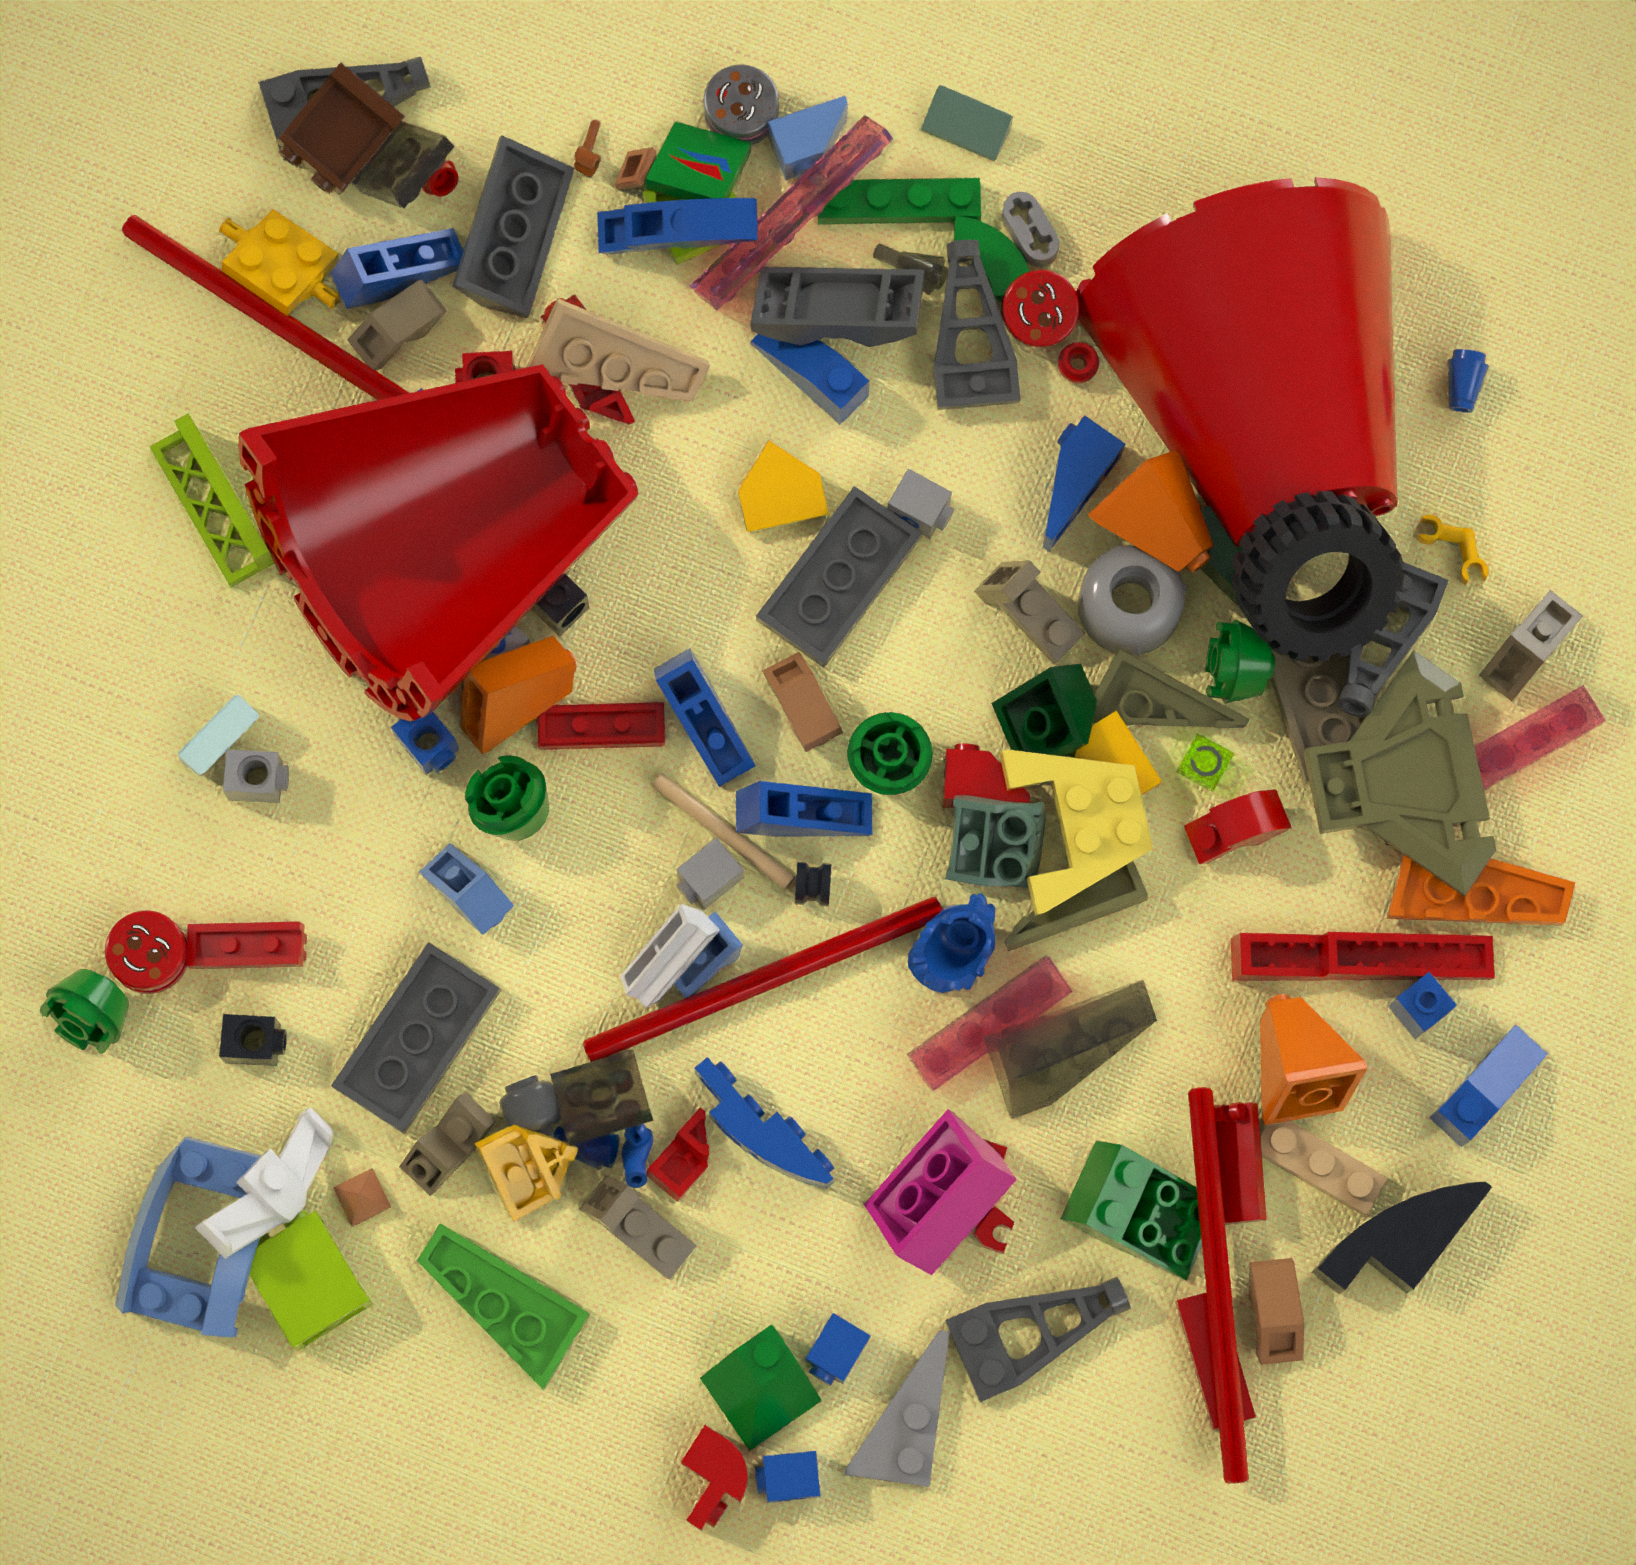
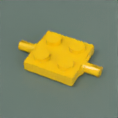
M274 209L257 226L249 230H245L229 217L225 219V222H222L219 232L237 243L233 251L222 261V272L286 316L300 302L312 296L329 306L330 309H333L341 299L340 294L323 283L325 275L338 263L339 253Z

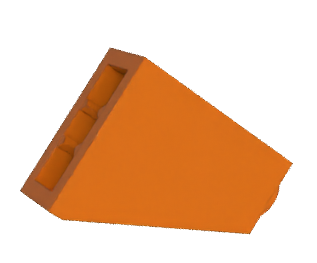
M550 636L483 660L465 678L460 728L481 754L491 751L572 692L574 673L577 669L573 654L568 649H564L554 636Z

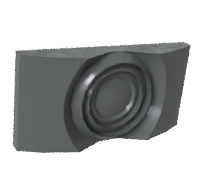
M761 267L750 323L751 331L771 339L800 346L822 338H845L867 347L903 340L917 335L925 271L922 269Z

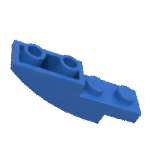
M757 199L661 201L624 205V209L597 212L598 253L605 255L671 247L689 249L758 240Z
M707 1057L694 1068L695 1075L719 1102L709 1112L710 1119L742 1150L771 1169L805 1184L825 1189L833 1184L834 1178L830 1174L834 1169L833 1165L819 1149L813 1153L802 1141L806 1136L805 1132L791 1116L784 1120L776 1112L767 1121L763 1122L760 1119L765 1114L762 1108L750 1094H747L744 1098L741 1097L732 1086L737 1081L736 1078L721 1061L714 1065Z

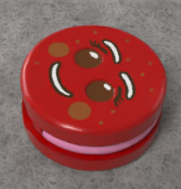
M1034 270L1017 277L1005 291L1001 305L1002 319L1009 333L1019 342L1033 347H1048L1063 341L1075 328L1080 312L1078 295L1072 284L1062 275L1049 270Z
M149 910L133 912L120 919L109 932L105 944L106 963L114 977L126 988L141 994L163 992L175 985L187 969V939L177 924L168 916Z

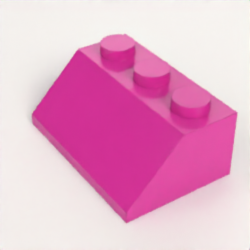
M947 1109L865 1202L864 1206L896 1256L933 1275L1007 1192L1017 1178L996 1150L954 1112Z

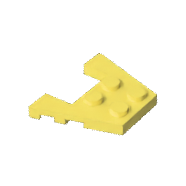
M1004 750L999 753L1007 791L1050 782L1056 803L1070 868L1027 878L1035 916L1049 911L1153 849L1134 765L1016 750Z

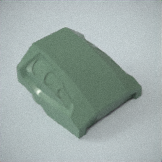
M956 795L953 800L955 811L951 853L945 880L981 886L1029 888L1027 878L1038 875L1041 862L1046 820L1045 803H1014L975 796Z

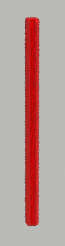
M131 215L123 224L122 231L125 237L376 400L410 393L291 315L286 316L220 269L137 215Z
M936 897L928 898L587 1038L583 1041L587 1057L591 1062L599 1061L925 927L927 922L931 921L943 910Z
M1198 1087L1189 1090L1188 1100L1222 1467L1225 1483L1237 1484L1247 1482L1249 1473L1214 1100L1211 1088Z

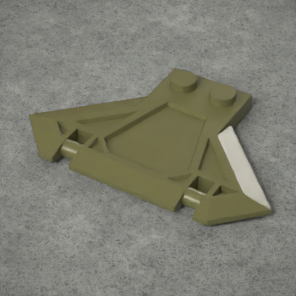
M1413 650L1349 742L1309 747L1304 750L1303 753L1319 832L1324 834L1365 827L1459 894L1465 896L1496 852L1494 836L1480 837L1477 822L1487 821L1490 817L1468 713L1454 714L1452 700L1464 697L1461 682ZM1435 703L1438 717L1430 718L1427 704ZM1453 826H1461L1463 840L1455 841Z

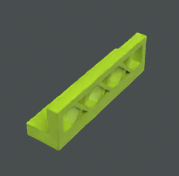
M188 413L174 421L178 431L149 447L231 588L273 565L274 562L269 550ZM185 441L191 452L186 468L169 464L163 453ZM195 462H197L202 472L193 470ZM174 473L183 475L181 484ZM191 477L208 481L211 487L206 502L188 498L186 491ZM215 495L222 506L213 504ZM195 508L203 509L201 519ZM210 512L229 517L230 525L226 537L207 531L206 525ZM235 530L242 541L233 539ZM214 542L223 544L221 553ZM230 546L248 550L254 562L232 573L226 563Z

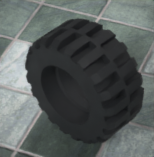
M1319 491L1316 497H1312L1309 492L1295 495V501L1286 503L1285 500L1273 505L1275 509L1267 516L1262 513L1253 522L1256 526L1251 533L1246 531L1239 542L1243 549L1242 552L1234 554L1232 567L1236 573H1233L1231 576L1232 589L1237 595L1235 599L1241 611L1263 642H1267L1273 651L1280 655H1287L1288 653L1291 659L1298 661H1307L1308 656H1311L1314 662L1328 661L1329 655L1337 654L1340 658L1351 654V648L1358 644L1364 647L1372 641L1370 636L1377 629L1381 632L1389 623L1387 615L1389 612L1395 613L1401 600L1396 592H1402L1405 576L1401 572L1404 564L1402 556L1396 548V543L1364 504L1359 505L1354 498L1345 494L1339 495L1337 498L1333 492ZM1343 552L1349 554L1348 564L1343 576L1328 592L1310 600L1294 601L1286 599L1287 588L1292 577L1306 562L1325 553Z

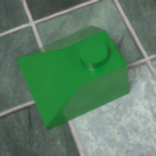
M773 1324L736 1348L700 1377L749 1452L822 1401Z

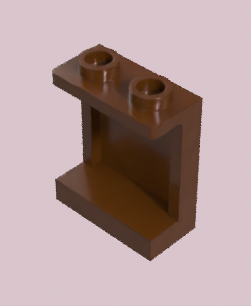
M340 62L276 140V143L282 147L278 153L294 167L298 168L300 164H303L314 174L311 177V181L322 191L330 195L334 190L338 195H341L405 116Z

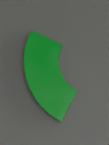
M955 216L954 241H979L981 262L996 301H1002L1008 286L1017 277L1030 272L1023 255L1015 244L996 228L976 219Z

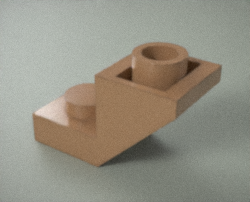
M800 652L762 670L767 683L781 704L789 724L805 752L823 745L843 733L814 674Z
M1293 1258L1249 1262V1300L1257 1317L1256 1355L1260 1365L1304 1360V1318Z

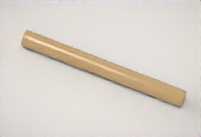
M662 773L655 780L652 787L786 890L794 881L796 876L742 834L736 833L733 827Z

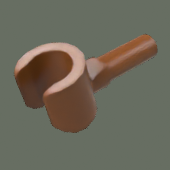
M591 120L585 142L575 152V170L588 177H592L595 174L601 161V156L592 152L601 125L598 120Z

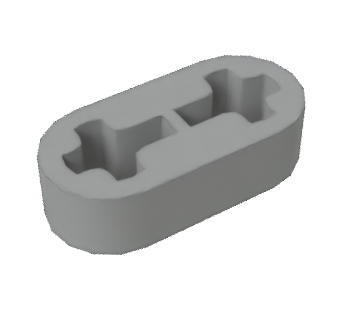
M1027 192L1012 193L1003 203L1002 221L1028 264L1034 267L1050 265L1058 254L1059 238L1033 195ZM1018 205L1021 210L1029 209L1027 214L1029 225L1026 226L1020 215L1012 216L1014 206ZM1035 233L1041 244L1049 243L1047 253L1043 254L1039 249L1032 251L1034 244L1032 234Z

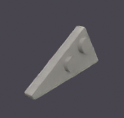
M941 1330L937 1332L846 1467V1476L930 1487L950 1332Z

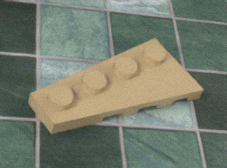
M557 298L526 366L527 368L543 364L551 376H557L565 384L578 385V383L601 386L602 389L618 391L623 389L637 391L641 395L693 402L710 367V363L704 358Z

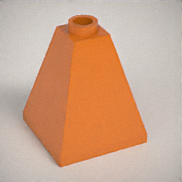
M1176 450L1147 459L1088 514L1097 524L1177 572L1188 569L1193 574L1212 558L1207 552L1214 545L1182 457Z
M1280 994L1270 998L1265 1003L1266 1009L1260 1019L1261 1113L1264 1125L1344 1111L1368 1069L1365 1060L1302 997L1290 998L1287 994Z

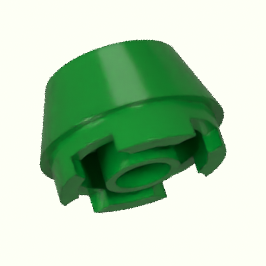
M1234 620L1232 623L1217 622L1216 630L1220 632L1219 638L1210 637L1206 656L1205 672H1210L1211 676H1213V686L1208 685L1206 688L1207 696L1222 699L1225 704L1261 696L1264 693L1268 679L1272 678L1275 668V655L1271 654L1270 646L1267 642H1263L1252 627L1238 620Z
M896 712L879 713L860 723L849 740L847 750L848 763L855 778L867 789L883 795L902 794L919 785L929 772L933 756L931 741L924 728L911 717Z
M513 755L498 757L500 763L490 766L483 773L477 770L469 780L465 791L469 816L473 824L487 834L509 841L524 840L538 832L548 818L550 805L546 781L541 770L523 758Z
M79 969L47 990V999L40 1007V1013L42 1017L51 1015L59 1024L54 1032L62 1039L81 1050H85L89 1044L96 1046L100 1054L105 1053L111 1044L117 1043L120 1040L129 1008V1001L111 979L88 969Z

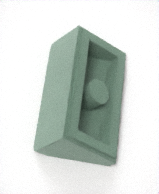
M939 85L921 131L995 162L1012 128L1013 116L943 85Z

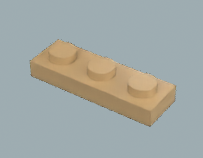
M1291 1121L1266 1125L1260 1134L1262 1158L1364 1217L1370 1212L1388 1179L1385 1175Z

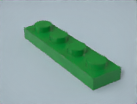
M980 178L817 180L818 225L952 223L955 221V216L981 221Z

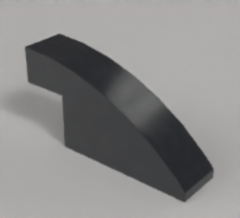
M1485 1181L1442 1187L1413 1196L1387 1208L1346 1236L1329 1251L1311 1273L1336 1293L1340 1294L1347 1289L1368 1262L1405 1293H1408L1415 1289L1491 1190L1492 1186Z

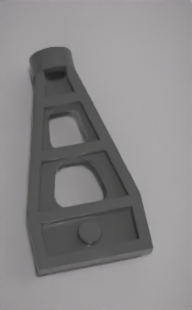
M421 56L400 63L346 66L363 81L372 79L381 81L385 89L382 97L393 107L412 97L416 92L431 88ZM336 67L296 70L258 82L276 140L308 103L309 94L314 90H318ZM410 74L411 81L405 83L403 77Z
M959 240L950 242L946 245L949 269L933 368L937 410L1020 403L1017 359L981 262L979 241ZM964 263H971L969 266L966 267L959 265ZM976 289L979 292L984 312L982 317L959 319L956 316V295L959 290ZM963 330H982L987 335L993 351L991 360L988 362L960 364L955 358L958 335Z
M1403 562L1404 566L1401 572L1405 576L1404 588L1402 592H1396L1401 599L1397 608L1409 612V620L1397 633L1386 629L1380 632L1377 629L1370 636L1373 642L1391 648V653L1382 667L1361 659L1363 647L1360 644L1351 648L1352 653L1347 656L1345 686L1337 702L1342 711L1356 717H1366L1370 714L1375 696L1433 621L1447 587L1448 579Z
M1114 1277L1098 1286L984 1303L945 1320L980 1403L1022 1385L1112 1315L1116 1316L1130 1310L1131 1306L1119 1278ZM1101 1293H1104L1110 1307L1109 1309L1100 1305L1099 1296ZM1067 1303L1075 1305L1081 1316L1080 1324L1062 1336H1053L1044 1318V1312L1049 1308ZM1028 1318L1033 1320L1038 1326L1041 1334L1040 1344L1024 1358L1012 1359L1008 1356L999 1335V1326L1007 1320Z

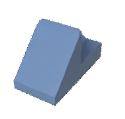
M716 912L712 913L708 918L720 931L674 984L685 998L696 994L720 969L736 962L743 947L740 940Z

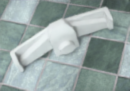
M307 1108L300 1113L297 1118L298 1121L279 1157L269 1149L236 1182L247 1195L194 1227L225 1259L280 1224L289 1223L305 1206L306 1192L330 1148L333 1138L331 1127L313 1109Z

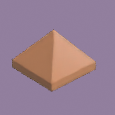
M649 147L628 151L616 180L615 188L623 190L645 186V179L657 157V150Z
M373 1168L333 1187L352 1227L391 1208Z

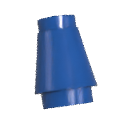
M1467 349L1453 351L1452 359L1447 360L1448 409L1463 413L1473 412L1474 404H1476L1489 367L1485 363L1486 354Z

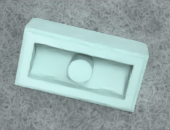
M234 695L178 752L180 761L196 774H204L258 719V712L240 695Z

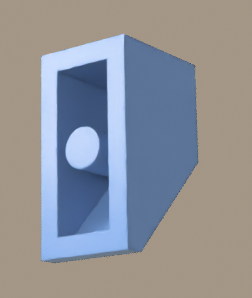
M846 96L768 121V138L785 180L794 177L796 179H806L824 167L847 121L848 101Z
M451 843L419 871L426 881L482 935L490 928L498 925L503 920L505 914L514 907L513 903L491 877Z

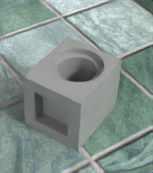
M226 750L223 792L229 801L280 803L281 791H287L289 766L283 765L278 752ZM263 768L268 770L267 778L263 783L259 785L247 783L248 775L254 769Z

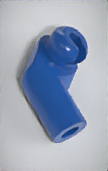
M636 1121L630 1123L624 1131L626 1141L621 1152L626 1183L632 1188H640L647 1183L648 1178L645 1164L654 1142L651 1129L647 1128L644 1123Z

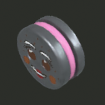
M744 64L728 66L717 72L705 88L703 97L704 117L710 131L751 142V145L757 144L768 137V121L777 119L779 116V95L775 83L764 71Z

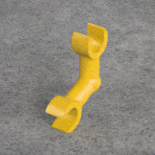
M1434 515L1422 516L1420 522L1431 524L1435 528L1436 533L1434 535L1419 534L1417 540L1425 545H1431L1438 540L1459 544L1463 559V565L1459 572L1462 583L1466 586L1469 581L1467 568L1469 567L1478 568L1481 572L1482 580L1485 582L1489 574V568L1487 563L1479 558L1475 542L1476 536L1473 529L1442 524V521Z

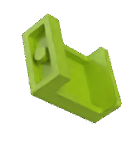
M306 1210L299 1212L289 1223H283L286 1229L273 1237H270L268 1233L260 1237L249 1274L292 1348L297 1351L373 1305L366 1290L359 1283L326 1228L320 1214L316 1211L308 1214Z

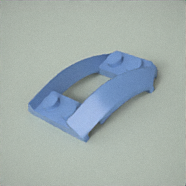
M184 1137L158 1166L146 1191L128 1242L115 1304L122 1314L133 1312L202 1331L201 1335L232 1338L237 1336L238 1328L235 1327L239 1303L244 1301L248 1277L260 1237L226 1259L219 1254L211 1284L155 1270L147 1266L158 1223L175 1181L242 1198L247 1193L236 1182L261 1155L192 1137Z

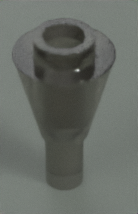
M880 243L873 252L874 259L895 267V269L924 270L923 292L927 295L931 294L935 289L940 290L946 281L948 267L945 266V258L943 256L907 251L899 252Z

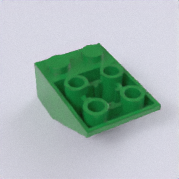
M1096 1140L1060 1219L1095 1239L1178 1278L1187 1280L1202 1247L1197 1187L1124 1145Z

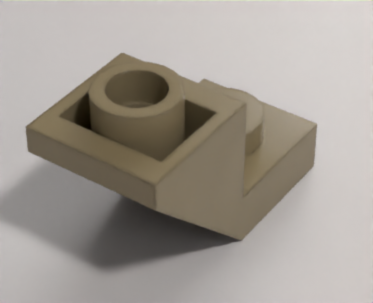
M418 280L370 313L347 341L368 366L374 370H379L384 367L405 342L423 338L447 310L424 281Z
M464 1092L455 1099L438 1125L417 1140L399 1167L431 1196L477 1149L475 1143L486 1137L496 1123V1120Z

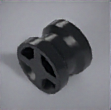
M797 862L796 905H804L807 901H816L820 906L829 907L832 864L823 863L820 867H810L806 862Z

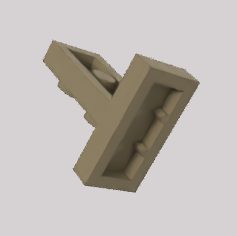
M1030 560L1001 562L974 592L984 603H996L1052 663H1058L1085 632L1035 579L1041 572Z
M1549 590L1525 620L1511 633L1479 676L1512 702L1583 615L1552 590Z
M606 1175L579 1210L591 1220L601 1224L662 1276L670 1280L697 1245L641 1200V1196L630 1186Z

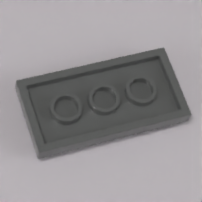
M854 486L758 612L756 621L825 668L920 541L922 532Z
M428 942L332 1083V1088L405 1135L500 994L501 989Z

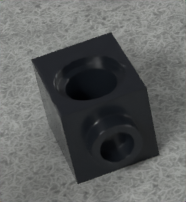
M564 574L531 610L560 637L589 609L588 596Z
M223 1014L219 1057L226 1064L277 1066L278 1055H285L287 1031L286 1029H280L281 1023L276 1017ZM252 1031H263L265 1033L264 1044L257 1050H246L244 1047L246 1036Z

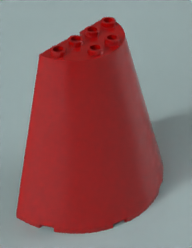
M1315 177V186L1294 187L1292 178L1245 185L1193 202L1195 212L1176 218L1172 222L1169 213L1125 237L1093 265L1095 276L1092 280H1082L1076 290L1080 304L1078 320L1170 452L1176 450L1180 454L1191 483L1206 505L1212 508L1236 547L1240 546L1239 542L1246 531L1251 533L1256 526L1253 522L1262 513L1265 516L1269 515L1275 510L1273 505L1282 500H1285L1286 503L1295 501L1294 496L1309 492L1312 497H1316L1319 491H1330L1337 498L1339 495L1345 494L1354 498L1359 505L1364 504L1375 517L1391 512L1398 504L1390 223L1385 207H1381L1378 197L1368 189L1352 182Z
M543 364L251 427L239 433L240 464L245 471L249 470L253 476V480L244 484L258 528L280 576L287 573L288 579L290 581L294 580L300 590V593L294 596L297 607L321 644L349 678L357 674L359 679L363 678L369 688L365 689L364 694L383 710L407 721H414L420 717L424 718L434 712L639 495L638 487L633 477L621 470L614 460L610 446L604 440H599L598 438L594 440L587 431L590 429V423L582 409L575 408L566 396V390L561 380L557 376H551ZM499 487L503 490L498 494L464 508Z

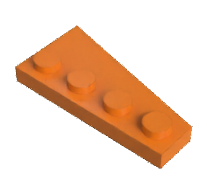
M1403 854L1386 919L1562 926L1566 923L1575 882L1491 858L1467 894L1462 896Z

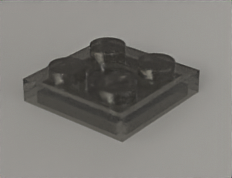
M401 121L351 183L362 194L405 209L409 203L418 197L422 186L431 175L444 165L446 157L455 146L445 135Z
M633 1049L550 1074L569 1146L653 1121Z

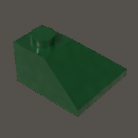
M1082 664L1050 667L991 704L1011 750L1066 757L1089 743L1097 700Z

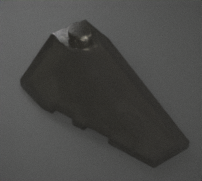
M1144 980L1133 982L983 1037L1011 1119L1055 1103L1157 1021Z

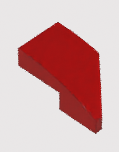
M578 383V385L568 384L581 409L628 425L635 422L621 390L602 389L601 386Z
M701 1107L677 1132L675 1139L646 1171L647 1177L677 1202L682 1199L708 1167L707 1160L710 1154L706 1138V1114Z

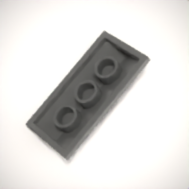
M503 135L500 136L452 287L482 307L524 318L529 317L575 168Z

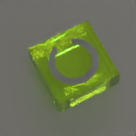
M1197 733L1176 773L1214 792L1235 753Z

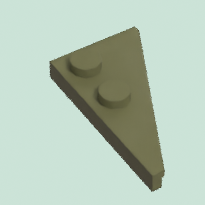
M1118 649L1094 693L1097 705L1093 724L1116 710L1126 725L1244 728L1250 720L1121 649Z
M1134 861L1049 911L1035 916L1033 910L1027 917L1024 916L1013 927L1012 933L1004 940L1008 952L1147 901L1148 893Z

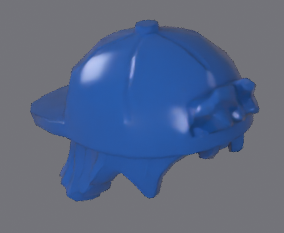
M982 893L978 895L972 894L968 904L947 906L931 921L927 922V927L921 931L920 937L915 941L908 953V967L913 976L922 985L940 993L953 990L960 991L962 988L970 990L976 977L984 975V967L995 949L996 938L993 925L995 906L993 904L988 905L986 897Z

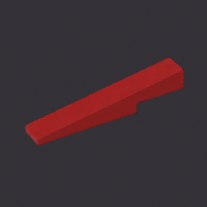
M1327 932L1323 935L1239 933L1231 938L1232 981L1419 980L1428 972L1436 980H1492L1495 978L1493 936Z

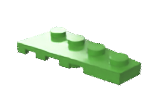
M441 1223L417 1259V1262L545 1390L590 1314Z

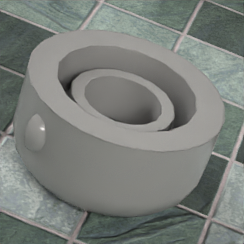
M1116 545L1113 549L1099 556L1088 568L1082 580L1078 596V614L1083 628L1089 637L1100 647L1112 653H1116L1118 649H1121L1130 655L1140 657L1141 654L1154 651L1162 646L1173 635L1183 614L1186 585L1182 581L1179 572L1136 546L1119 547ZM1135 583L1142 586L1148 592L1151 599V607L1141 614H1129L1120 610L1112 600L1113 591L1120 585Z

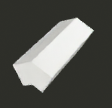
M680 904L620 975L626 995L637 998L645 1008L660 1002L720 929L703 911Z

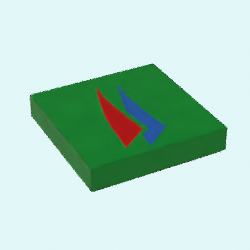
M675 121L645 179L646 189L684 200L729 198L751 154V142Z

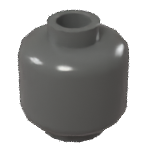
M537 1075L505 1087L507 1094L500 1099L499 1105L508 1127L515 1124L524 1129L536 1131L547 1136L555 1134L552 1126L562 1119L563 1111L551 1082L539 1081Z

